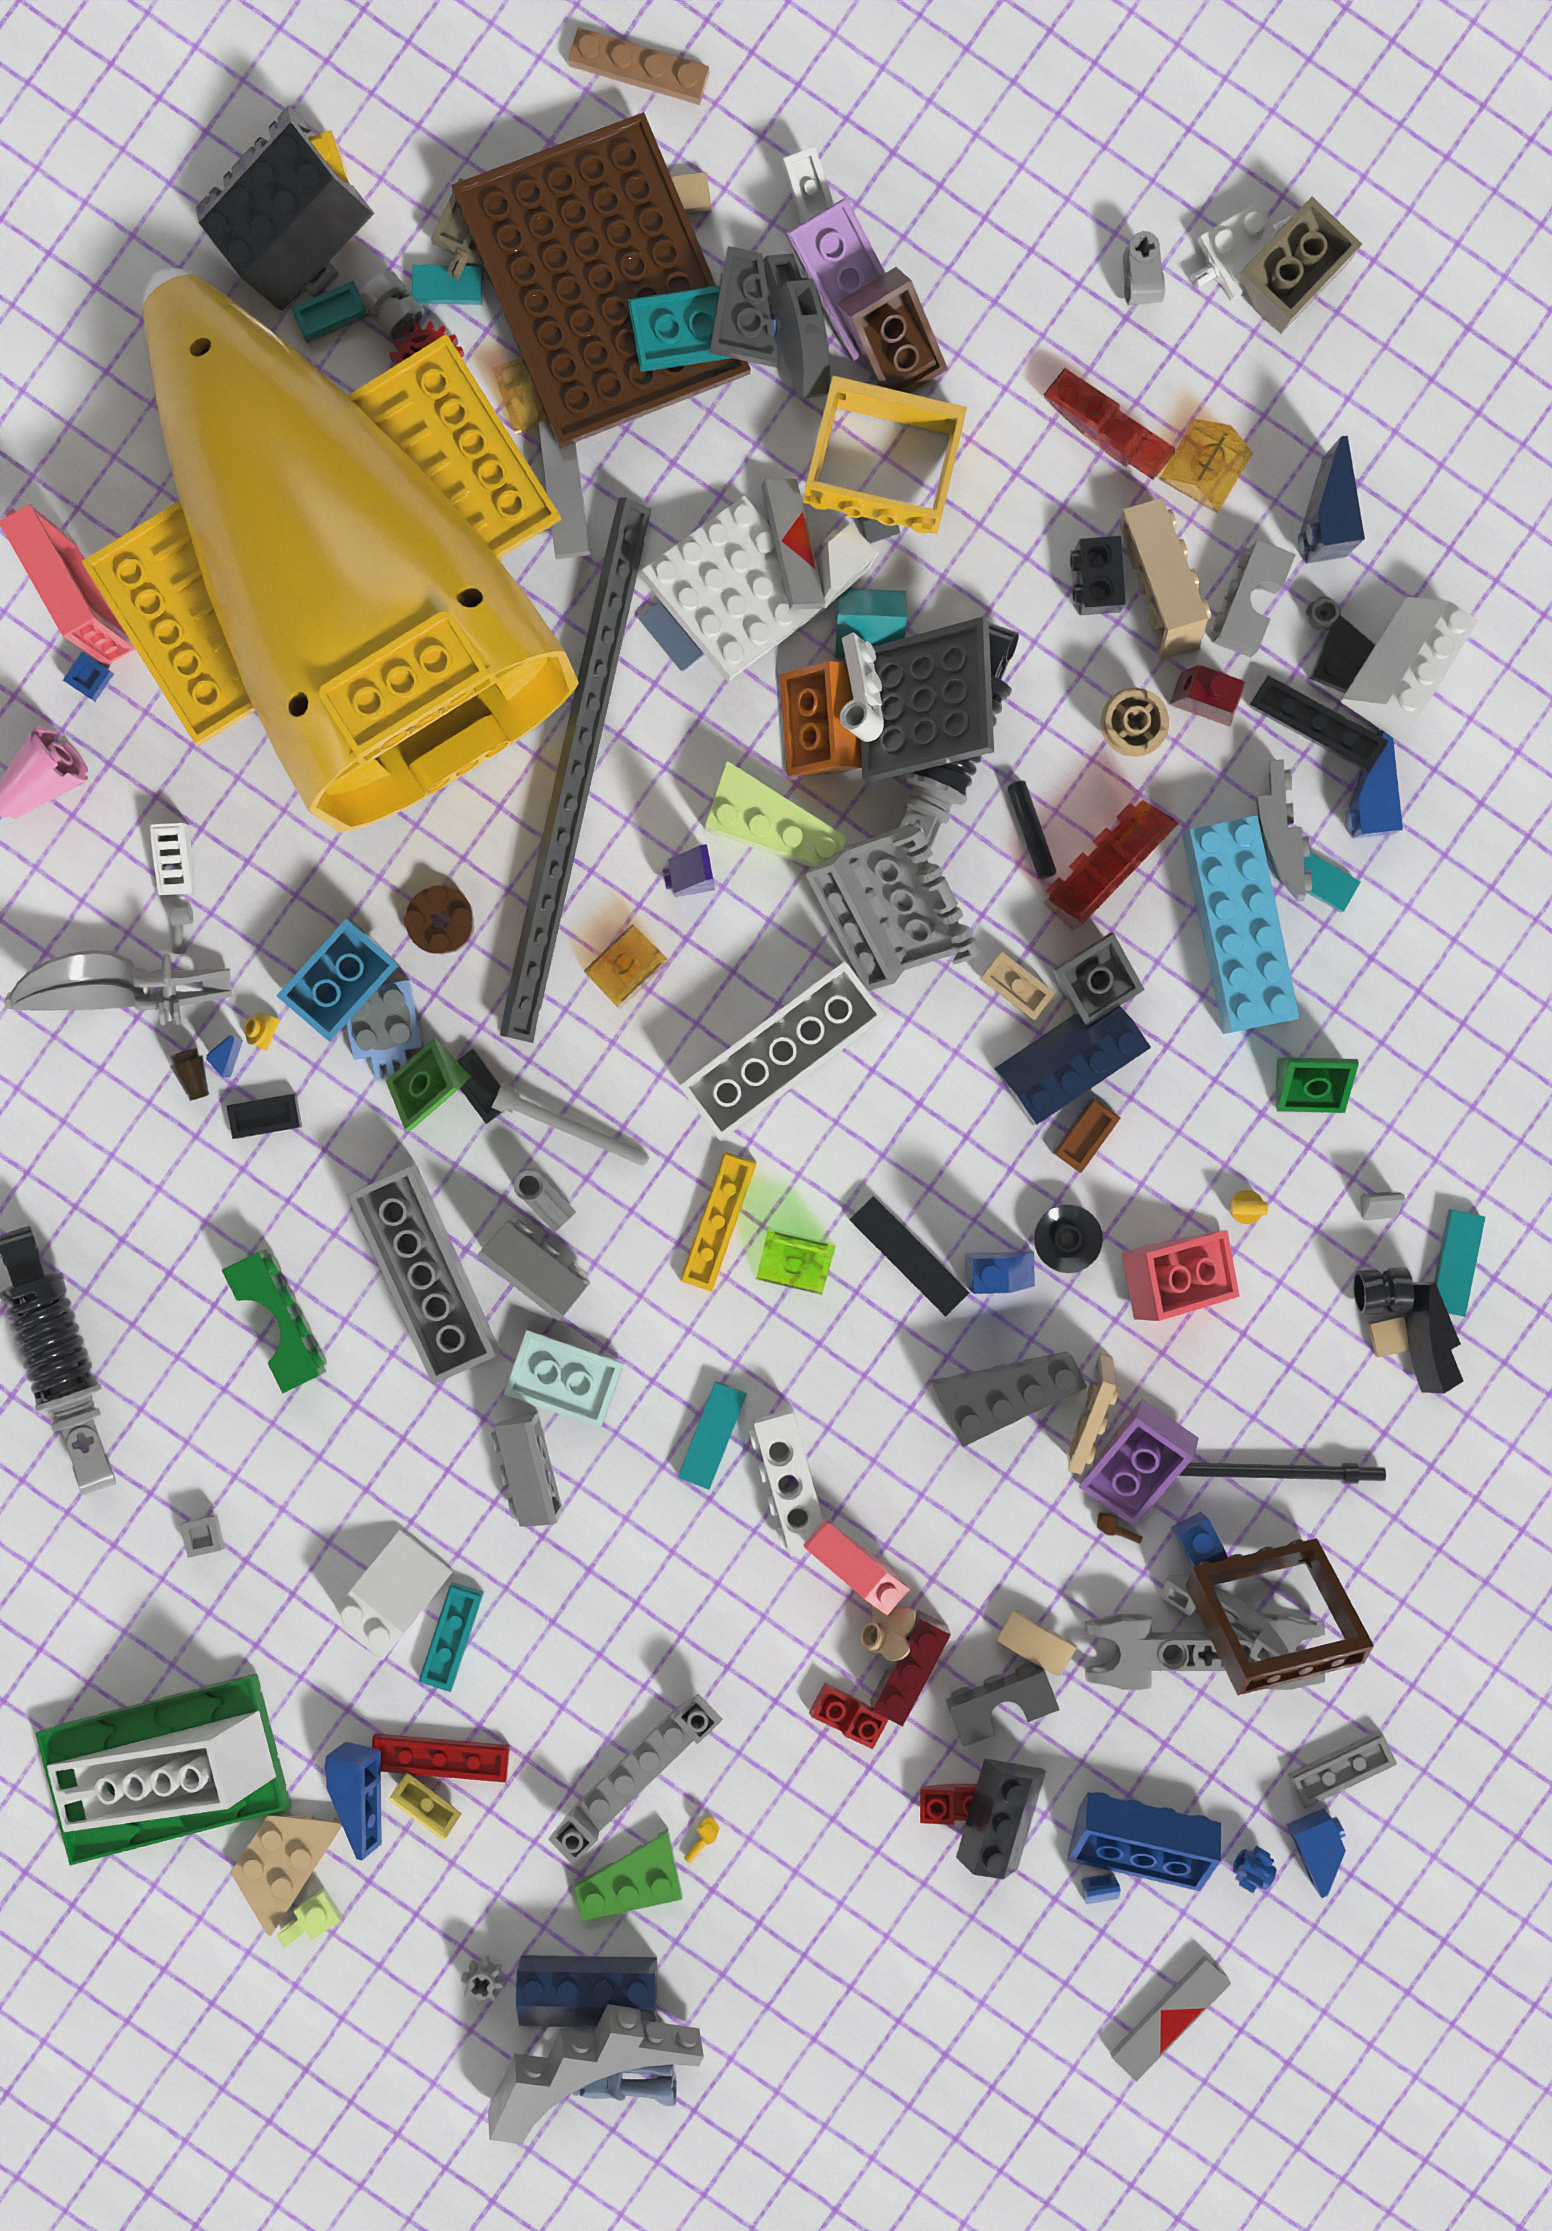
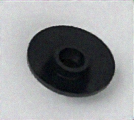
M1060 1205L1050 1209L1040 1218L1034 1232V1245L1040 1259L1051 1269L1062 1273H1075L1089 1267L1099 1256L1103 1244V1234L1097 1219L1088 1210L1076 1205ZM1064 1232H1070L1073 1237L1071 1243L1067 1245L1061 1242V1235Z

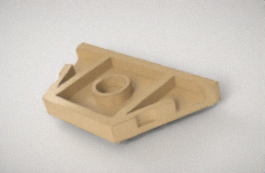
M286 1812L268 1814L231 1871V1875L269 1936L273 1934L341 1829L342 1824L339 1818H334L332 1821L314 1819L313 1815L300 1814L291 1816Z

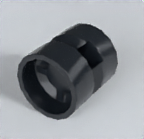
M1389 1268L1382 1275L1376 1269L1356 1271L1353 1283L1354 1298L1357 1310L1361 1315L1381 1314L1385 1307L1388 1312L1394 1313L1410 1312L1413 1309L1414 1286L1408 1268Z

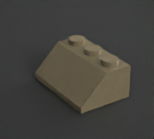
M1312 196L1243 268L1239 275L1256 311L1282 334L1353 259L1362 243Z

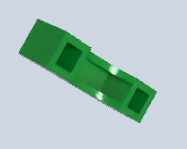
M262 1250L222 1269V1273L236 1301L248 1300L258 1302L267 1307L277 1319L280 1328V1342L277 1351L267 1364L283 1394L327 1372L324 1367L327 1361L319 1346L314 1347L309 1337L312 1331L307 1319L303 1315L299 1316L294 1306V1303H296L294 1292L288 1284H283L278 1274L281 1272V1267L277 1258L273 1254L269 1255L267 1250Z

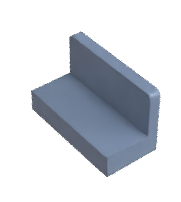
M661 601L640 617L643 626L680 671H685L705 655Z

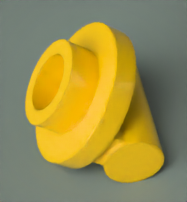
M258 1012L250 1017L244 1026L247 1043L267 1051L280 1019L263 1012Z
M1242 1190L1232 1197L1229 1210L1237 1222L1252 1224L1257 1222L1262 1215H1267L1268 1203L1263 1201L1256 1192Z

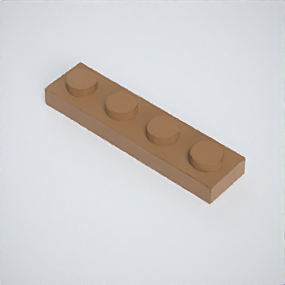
M580 27L577 28L568 58L570 67L697 105L701 103L710 73L709 66Z

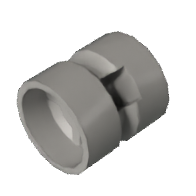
M385 271L369 281L361 291L359 299L372 317H378V325L389 339L398 340L404 337L402 333L404 328L411 333L414 330V323L418 322L420 324L425 312L413 295L406 294V286L393 271Z

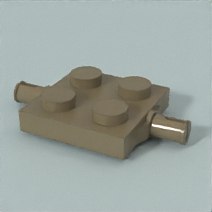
M452 193L431 236L433 245L450 252L454 256L446 274L451 278L454 276L455 280H459L466 263L477 264L483 268L484 266Z

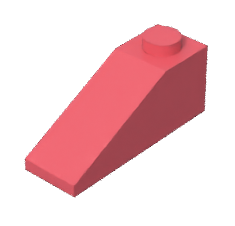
M826 1519L803 1545L807 1551L861 1597L886 1615L893 1610L910 1590L891 1567Z

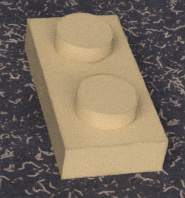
M1002 951L980 978L981 981L1032 1021L1036 1020L1056 994Z

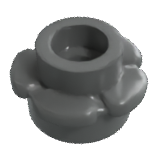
M1319 597L1316 602H1311L1307 607L1308 623L1316 630L1321 628L1330 630L1339 614L1341 615V609L1333 599ZM1325 611L1327 615L1322 617L1320 612Z

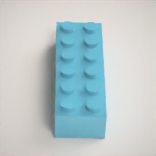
M1258 816L1189 829L1182 834L1223 1034L1300 1019Z

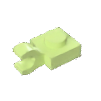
M324 1888L294 1908L293 1912L297 1918L281 1927V1932L277 1934V1937L283 1947L291 1944L304 1932L312 1940L341 1922L343 1916Z

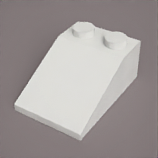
M400 1528L328 1618L383 1661L453 1573V1570Z

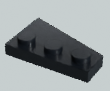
M1339 614L1332 628L1327 633L1309 679L1346 693L1375 647V644Z

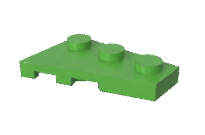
M669 1829L659 1833L656 1838L648 1843L634 1848L623 1858L614 1863L607 1864L575 1884V1893L582 1921L682 1900L683 1894Z

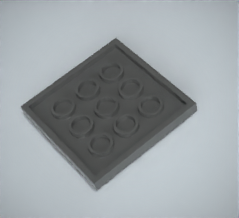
M983 616L873 647L876 654V660L874 661L875 672L882 684L880 697L884 727L882 733L875 740L870 742L861 740L862 778L870 783L994 752L989 622Z

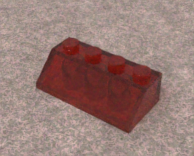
M1141 800L1136 806L1131 802L1128 803L1116 816L1120 821L1112 831L1106 827L1092 841L1096 845L1095 849L1088 856L1082 852L1068 866L1073 872L1064 881L1058 877L1045 890L1049 897L1043 903L1072 931L1080 927L1179 824L1174 818L1144 800Z

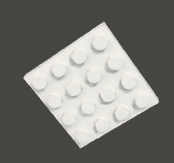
M746 496L740 498L641 570L639 575L727 682L825 610L824 607L821 609L789 610L771 527Z

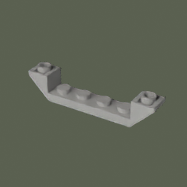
M699 1694L676 1707L576 1803L549 1837V1841L573 1865L598 1841L599 1832L693 1741L696 1744L700 1743L723 1718Z

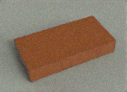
M1091 1098L1052 1153L1073 1169L1082 1173L1121 1117L1096 1099Z

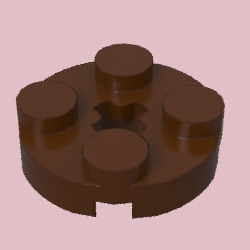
M434 885L420 891L413 897L407 907L404 924L410 939L420 949L431 954H449L463 948L472 937L474 932L473 909L467 898L457 890ZM445 911L448 914L445 919L448 926L445 929L439 926L435 930L432 926L434 923L433 914H442Z

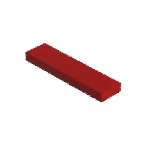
M375 1733L372 1738V1748L380 1750L381 1772L506 1783L508 1778L510 1745Z

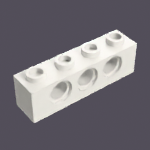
M792 1408L754 1419V1429L749 1430L754 1450L761 1449L764 1461L758 1463L763 1483L770 1481L773 1492L772 1495L767 1496L772 1516L779 1514L782 1527L776 1529L782 1549L788 1547L790 1557L809 1552L803 1545L824 1521ZM776 1442H783L789 1447V1452L783 1458H776L769 1451L771 1445ZM792 1475L798 1480V1485L794 1490L785 1491L779 1486L780 1479L783 1476ZM796 1508L803 1509L807 1513L806 1520L800 1524L791 1522L788 1518L791 1510Z

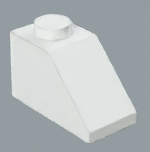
M850 524L841 532L833 530L821 544L825 549L818 559V573L825 599V604L823 605L825 609L869 570L879 554Z

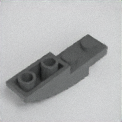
M793 253L766 256L763 259L766 282L783 329L776 334L798 397L799 399L826 396L829 393L830 383L829 350L824 317L813 279L802 280Z

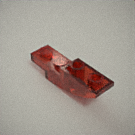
M1066 368L1062 370L1043 394L1044 398L1059 414L1101 450L1125 467L1129 464L1152 480L1157 477L1175 454L1174 446L1121 412L1119 403Z

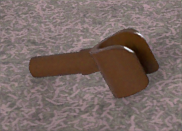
M1104 1512L1098 1514L1097 1528L1104 1534L1122 1536L1138 1544L1141 1543L1143 1538L1141 1535L1117 1526V1515Z

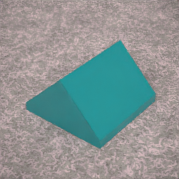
M848 588L837 598L835 658H846L842 637L853 632L865 642L868 641L872 647L905 638L907 622L906 591Z

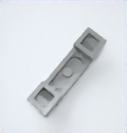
M1169 1575L1166 1579L1161 1598L1190 1617L1196 1607L1185 1586L1188 1577ZM1212 1586L1234 1632L1253 1644L1250 1653L1251 1658L1260 1661L1290 1653L1278 1633L1261 1615L1230 1593Z

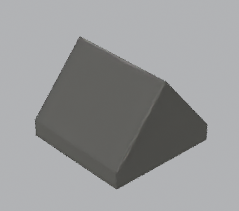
M858 518L864 536L870 544L900 534L899 525L888 526L875 519Z

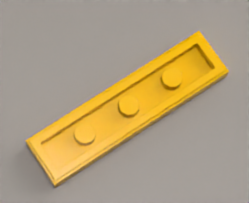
M724 1152L680 1279L681 1282L710 1292L713 1291L757 1162Z

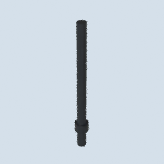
M1189 1463L1179 1476L1342 1480L1343 1484H1358L1359 1481H1385L1386 1469L1385 1467H1359L1357 1463H1342L1341 1466Z

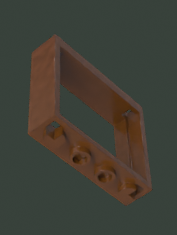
M1317 1538L1307 1541L1298 1539L1286 1546L1277 1548L1268 1546L1258 1550L1256 1553L1243 1556L1242 1554H1234L1225 1560L1214 1563L1210 1561L1201 1562L1192 1568L1186 1582V1589L1238 1696L1364 1664L1374 1647ZM1306 1564L1344 1640L1249 1663L1212 1586Z

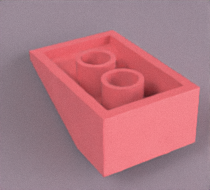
M1227 1230L1146 1245L1122 1252L1135 1320L1161 1321L1240 1297Z

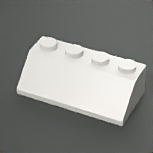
M1406 597L1340 702L1398 740L1415 725L1479 620L1451 601Z

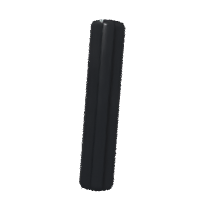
M1024 780L1011 783L1007 790L1038 878L1040 880L1050 878L1057 873L1027 784Z

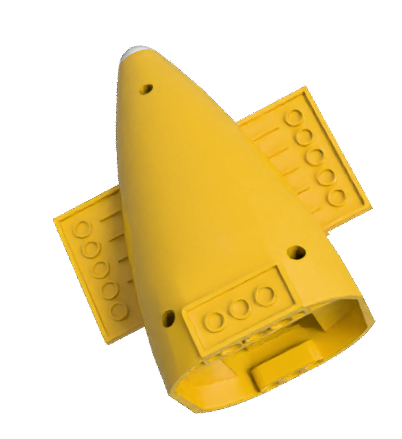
M166 268L157 271L145 285L142 297V314L160 426L179 501L81 562L194 744L197 746L202 745L256 711L277 757L308 811L340 833L376 823L425 799L512 745L556 711L579 684L566 652L531 600L501 563L503 562L501 557L556 524L562 518L448 335L445 334L346 396L289 343L198 275L181 268Z

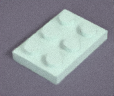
M527 1329L504 1395L601 1429L624 1362Z

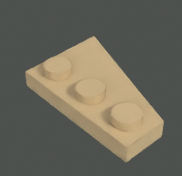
M1102 1353L1099 1354L1096 1363L1099 1368L1097 1384L1090 1382L1087 1391L1085 1409L1088 1410V1413H1081L1067 1454L1068 1471L1082 1475L1086 1463L1091 1464L1096 1453L1095 1439L1097 1434L1103 1435L1108 1422V1415H1105L1109 1404L1114 1405L1116 1403L1120 1386L1116 1385L1113 1357Z

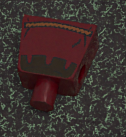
M1197 665L1180 673L1169 705L1230 727L1240 702L1245 682L1208 667Z

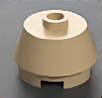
M1142 688L1124 689L1114 694L1105 704L1100 720L1101 731L1106 742L1118 753L1132 757L1144 756L1155 751L1165 740L1169 730L1168 711L1163 701L1153 692Z

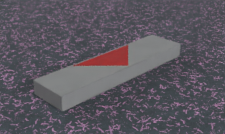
M765 479L761 486L789 610L821 609L825 604V599L797 479Z
M1204 1955L1111 2051L1112 2059L1137 2082L1231 1984L1229 1978Z

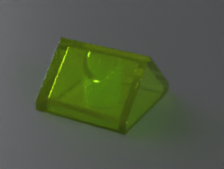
M768 1228L756 1280L822 1295L834 1255L835 1244Z

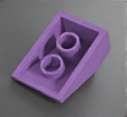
M1142 1398L1117 1429L1080 1482L1079 1488L1135 1527L1192 1461L1199 1438Z

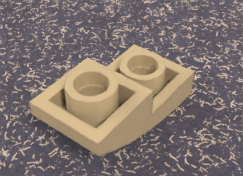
M1014 1610L997 1638V1641L1057 1676H1061L1077 1648L1075 1644L1049 1627L1045 1629L1018 1610Z

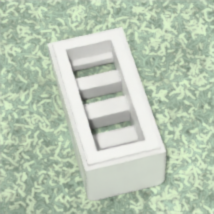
M185 823L151 824L150 835L158 895L194 894L190 826ZM178 835V841L164 842V836ZM180 849V855L165 856V850ZM181 863L182 869L166 870V864ZM183 877L184 883L167 884L166 878Z

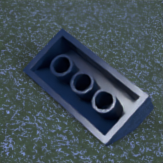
M1119 1006L1087 1027L1075 1013L995 1067L994 1070L1031 1125H1038L1149 1050L1151 1046L1133 1019Z
M521 1955L516 1975V2010L519 2026L597 2027L608 2004L640 2009L642 2020L656 2022L657 1957Z

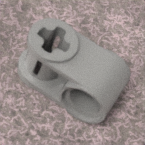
M1141 231L1132 237L1129 246H1127L1123 253L1124 295L1127 305L1163 302L1165 295V279L1161 265L1159 240L1153 233Z

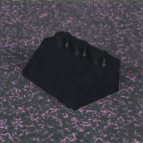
M984 1758L956 1858L973 1875L1004 1880L1018 1870L1046 1771L1044 1769Z

